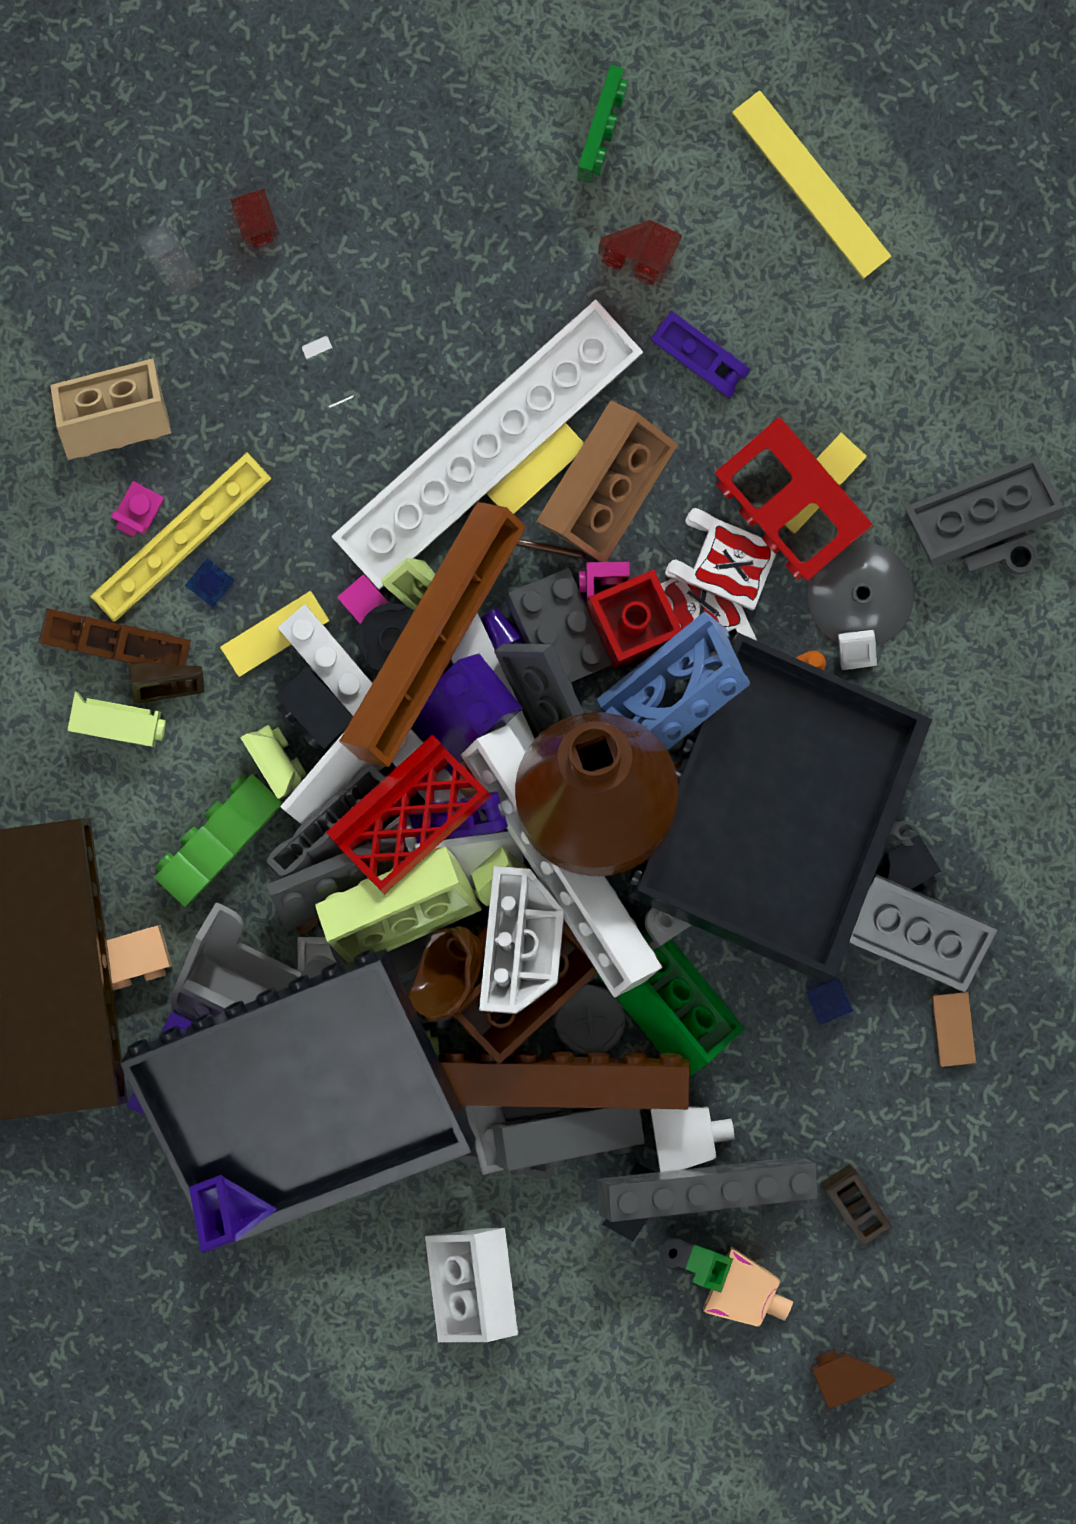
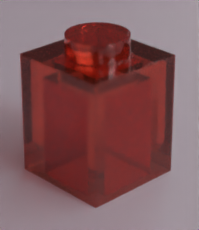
M261 189L230 199L245 245L252 243L253 247L257 248L272 243L274 241L272 236L278 235L279 232L265 190Z

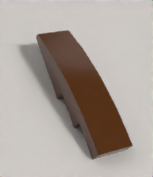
M49 608L45 610L38 641L40 644L126 663L143 662L186 665L191 640Z

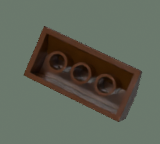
M563 922L558 983L517 1014L479 1010L481 982L473 989L461 1009L453 1014L452 1017L500 1065L598 972L570 927Z

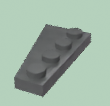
M397 838L381 839L379 854L395 853ZM373 841L354 848L352 851L356 855L371 854ZM404 842L403 852H409L406 842ZM342 853L269 883L266 886L285 931L288 933L318 915L316 904L326 900L333 893L345 892L358 886L361 881L368 877L345 853ZM394 861L378 862L377 877L391 871Z

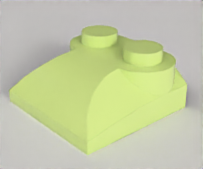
M267 725L257 732L247 733L240 737L279 800H284L290 796L303 781V778L308 775L297 757L290 760L284 750L285 747L289 746V743L279 727L272 730Z

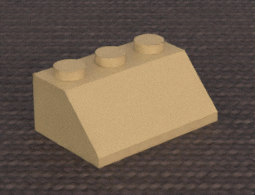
M153 358L50 385L56 426L68 460L87 457L97 452L122 448L128 444L171 434L168 413Z

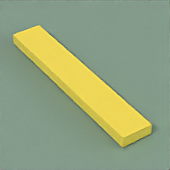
M760 90L732 111L733 117L862 279H865L892 257Z
M247 452L90 597L113 622L118 621L271 480V477Z

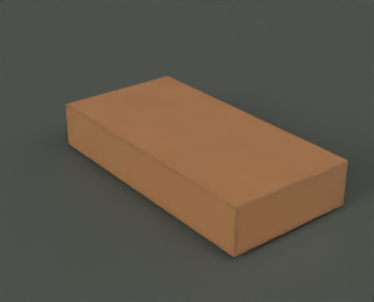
M968 992L933 995L932 1003L940 1067L976 1063Z

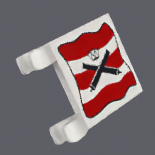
M693 508L688 513L685 523L693 528L708 532L694 569L681 561L672 560L666 568L665 575L753 611L776 554L761 537L718 520L700 509Z
M674 579L661 583L682 629L703 612H707L724 626L727 632L736 629L737 633L739 632L757 640L741 605Z

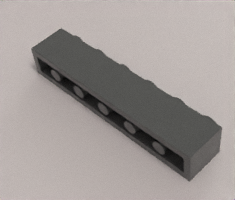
M792 1157L597 1179L599 1215L610 1222L817 1199L816 1163L803 1157Z

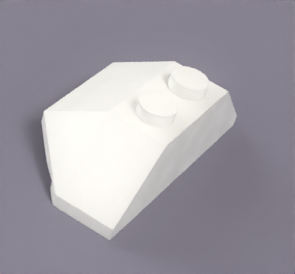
M494 866L480 1011L517 1014L558 983L564 910L530 869Z

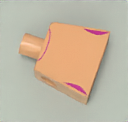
M730 1246L726 1256L733 1258L723 1290L721 1293L710 1290L703 1306V1311L711 1315L758 1327L762 1324L766 1313L785 1321L793 1301L776 1294L780 1279Z

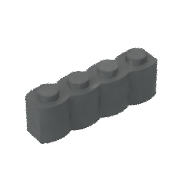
M373 765L363 769L350 781L346 790L335 794L325 803L320 814L306 820L297 829L293 838L277 846L267 859L268 865L276 875L282 879L342 854L343 852L327 835L326 831L375 788L385 776Z

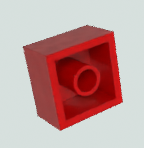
M654 569L590 596L586 604L615 670L652 655L682 630Z

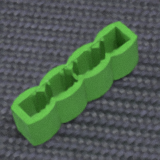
M251 774L248 778L241 775L228 789L232 793L231 797L224 804L218 800L204 815L208 821L199 830L192 827L179 841L183 845L181 850L175 856L169 852L156 865L155 869L159 873L154 878L184 907H188L279 811L280 806L284 803L254 774Z

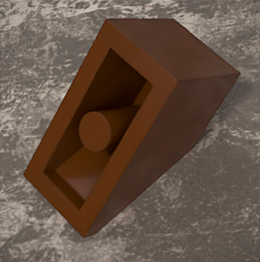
M835 1349L816 1356L817 1363L810 1365L829 1409L895 1382L889 1370L845 1352L836 1354Z

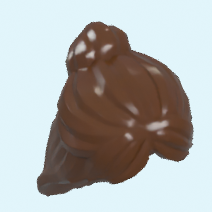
M462 926L438 928L431 934L420 956L421 960L417 974L409 989L408 996L415 1011L427 1021L435 1022L443 1018H449L457 1013L468 999L479 975L483 972L485 949L479 938L468 928Z

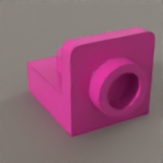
M133 481L117 511H113L111 515L114 520L118 521L115 528L133 538L137 532L145 536L165 498Z
M629 562L586 563V571H579V592H586L587 600L590 596H593L594 579H601V585L603 586L621 584L622 579H629L630 577Z

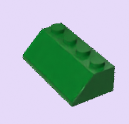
M645 927L640 930L647 943L652 941ZM670 939L653 950L662 968L644 983L615 998L661 1054H680L682 1059H689L690 1077L716 1057L745 1028L674 941ZM598 973V974H597L598 977H599V978L602 980V982L604 983L603 979L601 978V976H600L599 973Z

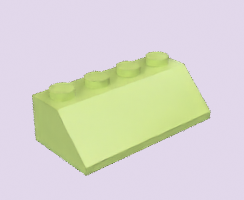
M446 846L432 850L385 895L367 878L361 881L358 886L345 892L333 893L326 900L315 905L327 942L347 963L354 961V957L363 951L373 949L374 952H378L385 948L387 952L436 931L438 928L445 927L482 910L458 860ZM393 868L391 869V871L378 876V878L382 881L389 873L393 871Z

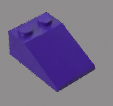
M478 653L459 659L438 680L413 727L424 741L433 735L461 763L464 761L461 754L477 738L504 727L523 708ZM448 764L445 768L452 775L453 767Z

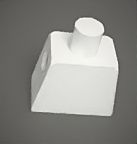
M689 1106L688 1110L650 1109L660 1172L683 1170L716 1158L714 1143L735 1140L732 1119L711 1122L708 1107Z

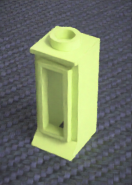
M75 691L68 731L155 747L156 740L163 741L166 720L160 719L162 712L155 711L154 716H152L153 711L149 709L89 698L85 702L82 696Z

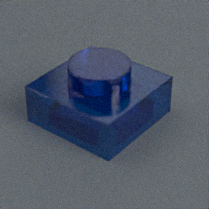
M206 558L185 586L214 608L235 580Z
M839 978L805 992L819 1025L853 1011Z

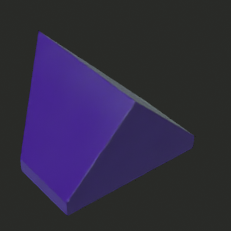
M222 1175L189 1187L200 1251L203 1254L236 1242L277 1210V1208Z

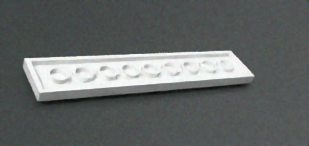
M594 300L331 537L380 590L384 587L381 583L383 577L406 558L415 559L555 431L569 421L643 354V351L599 302Z

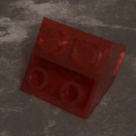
M648 220L602 237L599 243L598 255L603 257V264L618 271H621L626 258L632 259L630 270L636 272L634 278L651 286L654 285L655 281L662 284L678 251L682 234Z

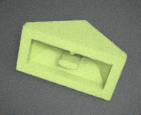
M406 558L383 577L381 583L407 607L415 611L435 573L424 560Z

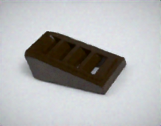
M143 662L128 663L134 704L204 693L202 666Z
M850 1164L820 1183L862 1247L892 1227L866 1185ZM853 1181V1185H851L839 1194L836 1193L837 1191H839L840 1189H842L843 1187H845ZM859 1191L862 1196L845 1207L843 1202ZM866 1204L869 1205L870 1209L855 1219L852 1218V1213ZM876 1215L880 1224L871 1229L876 1224L874 1223L861 1232L858 1226Z

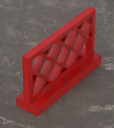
M431 735L326 833L338 848L385 895L483 805L491 795ZM450 764L453 767L452 781L436 782V775L446 765ZM474 788L478 792L468 802L457 803L458 789ZM450 789L449 804L433 805L434 790ZM418 791H426L425 805L409 806L410 798ZM448 812L447 821L441 827L430 828L432 813ZM424 814L422 828L406 829L408 815ZM400 815L398 830L382 831L383 823L391 816ZM421 837L420 846L415 851L403 852L405 838ZM397 838L395 853L379 854L381 839ZM365 840H373L371 854L356 855L352 851ZM394 861L393 871L381 881L377 877L378 862Z

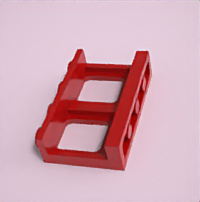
M781 417L773 421L715 472L720 479L716 486L729 500L735 496L743 506L739 513L752 527L756 523L759 524L766 533L762 537L763 541L775 554L779 550L783 552L789 559L785 564L786 568L798 581L804 577L808 582H811L815 578L814 576L861 535H865L875 527ZM768 449L772 451L790 472L792 479L788 485L761 508H755L735 485L733 477L759 453ZM815 503L837 527L838 535L809 561L801 562L779 536V531L809 504Z

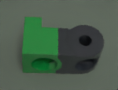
M678 1238L668 1239L660 1251V1260L665 1267L683 1274L696 1273L692 1283L720 1293L722 1292L733 1258Z

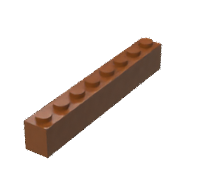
M481 502L476 503L339 740L359 760L389 767L526 528L507 507Z

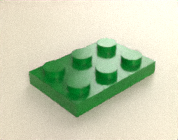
M610 64L578 165L577 179L591 183L593 174L600 176L607 151L602 145L604 140L609 142L612 140L617 123V114H614L613 110L614 107H622L627 91L628 81L623 79L624 68Z

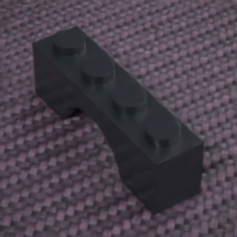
M918 834L910 838L914 845L905 846L900 844L885 853L887 861L885 878L909 889L916 887L918 892L937 882L934 875L941 872Z

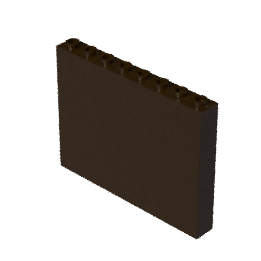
M91 818L0 829V1120L118 1106L128 1103L124 1071L120 1065L122 1053Z

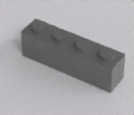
M572 1108L492 1124L498 1166L510 1171L512 1175L529 1173L532 1171V1166L545 1164V1168L566 1165V1159L579 1157V1161L595 1160L600 1158L601 1152L611 1150L613 1154L630 1153L634 1151L633 1146L645 1144L640 1109Z

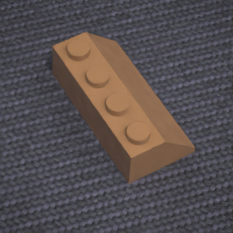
M610 400L536 522L598 562H607L678 444L637 412Z

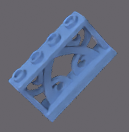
M703 612L603 693L597 700L600 707L606 713L624 716L629 719L636 715L632 720L651 731L665 746L666 750H669L749 686L750 681L744 674L730 644V636L727 629L707 612ZM716 649L718 655L710 657V653ZM715 665H723L717 671L709 670V668ZM678 679H690L682 699L672 707L656 708L669 686Z

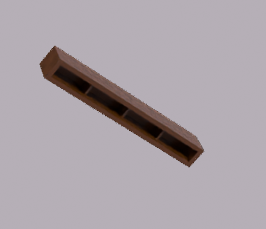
M446 1050L444 1055H437L460 1106L688 1110L689 1059H682L680 1054L666 1053L661 1054L660 1059L646 1058V1055L642 1053H626L624 1058H610V1054L604 1052H592L588 1054V1057H574V1054L571 1052H554L552 1057H537V1052L519 1051L516 1052V1056L507 1057L500 1065L486 1051H481L480 1056L465 1055V1051Z

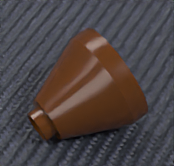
M603 712L570 716L544 730L525 752L520 762L515 782L517 814L523 832L535 850L559 868L587 876H606L621 873L638 866L650 858L668 837L673 827L678 807V780L675 766L661 741L651 731L634 720Z

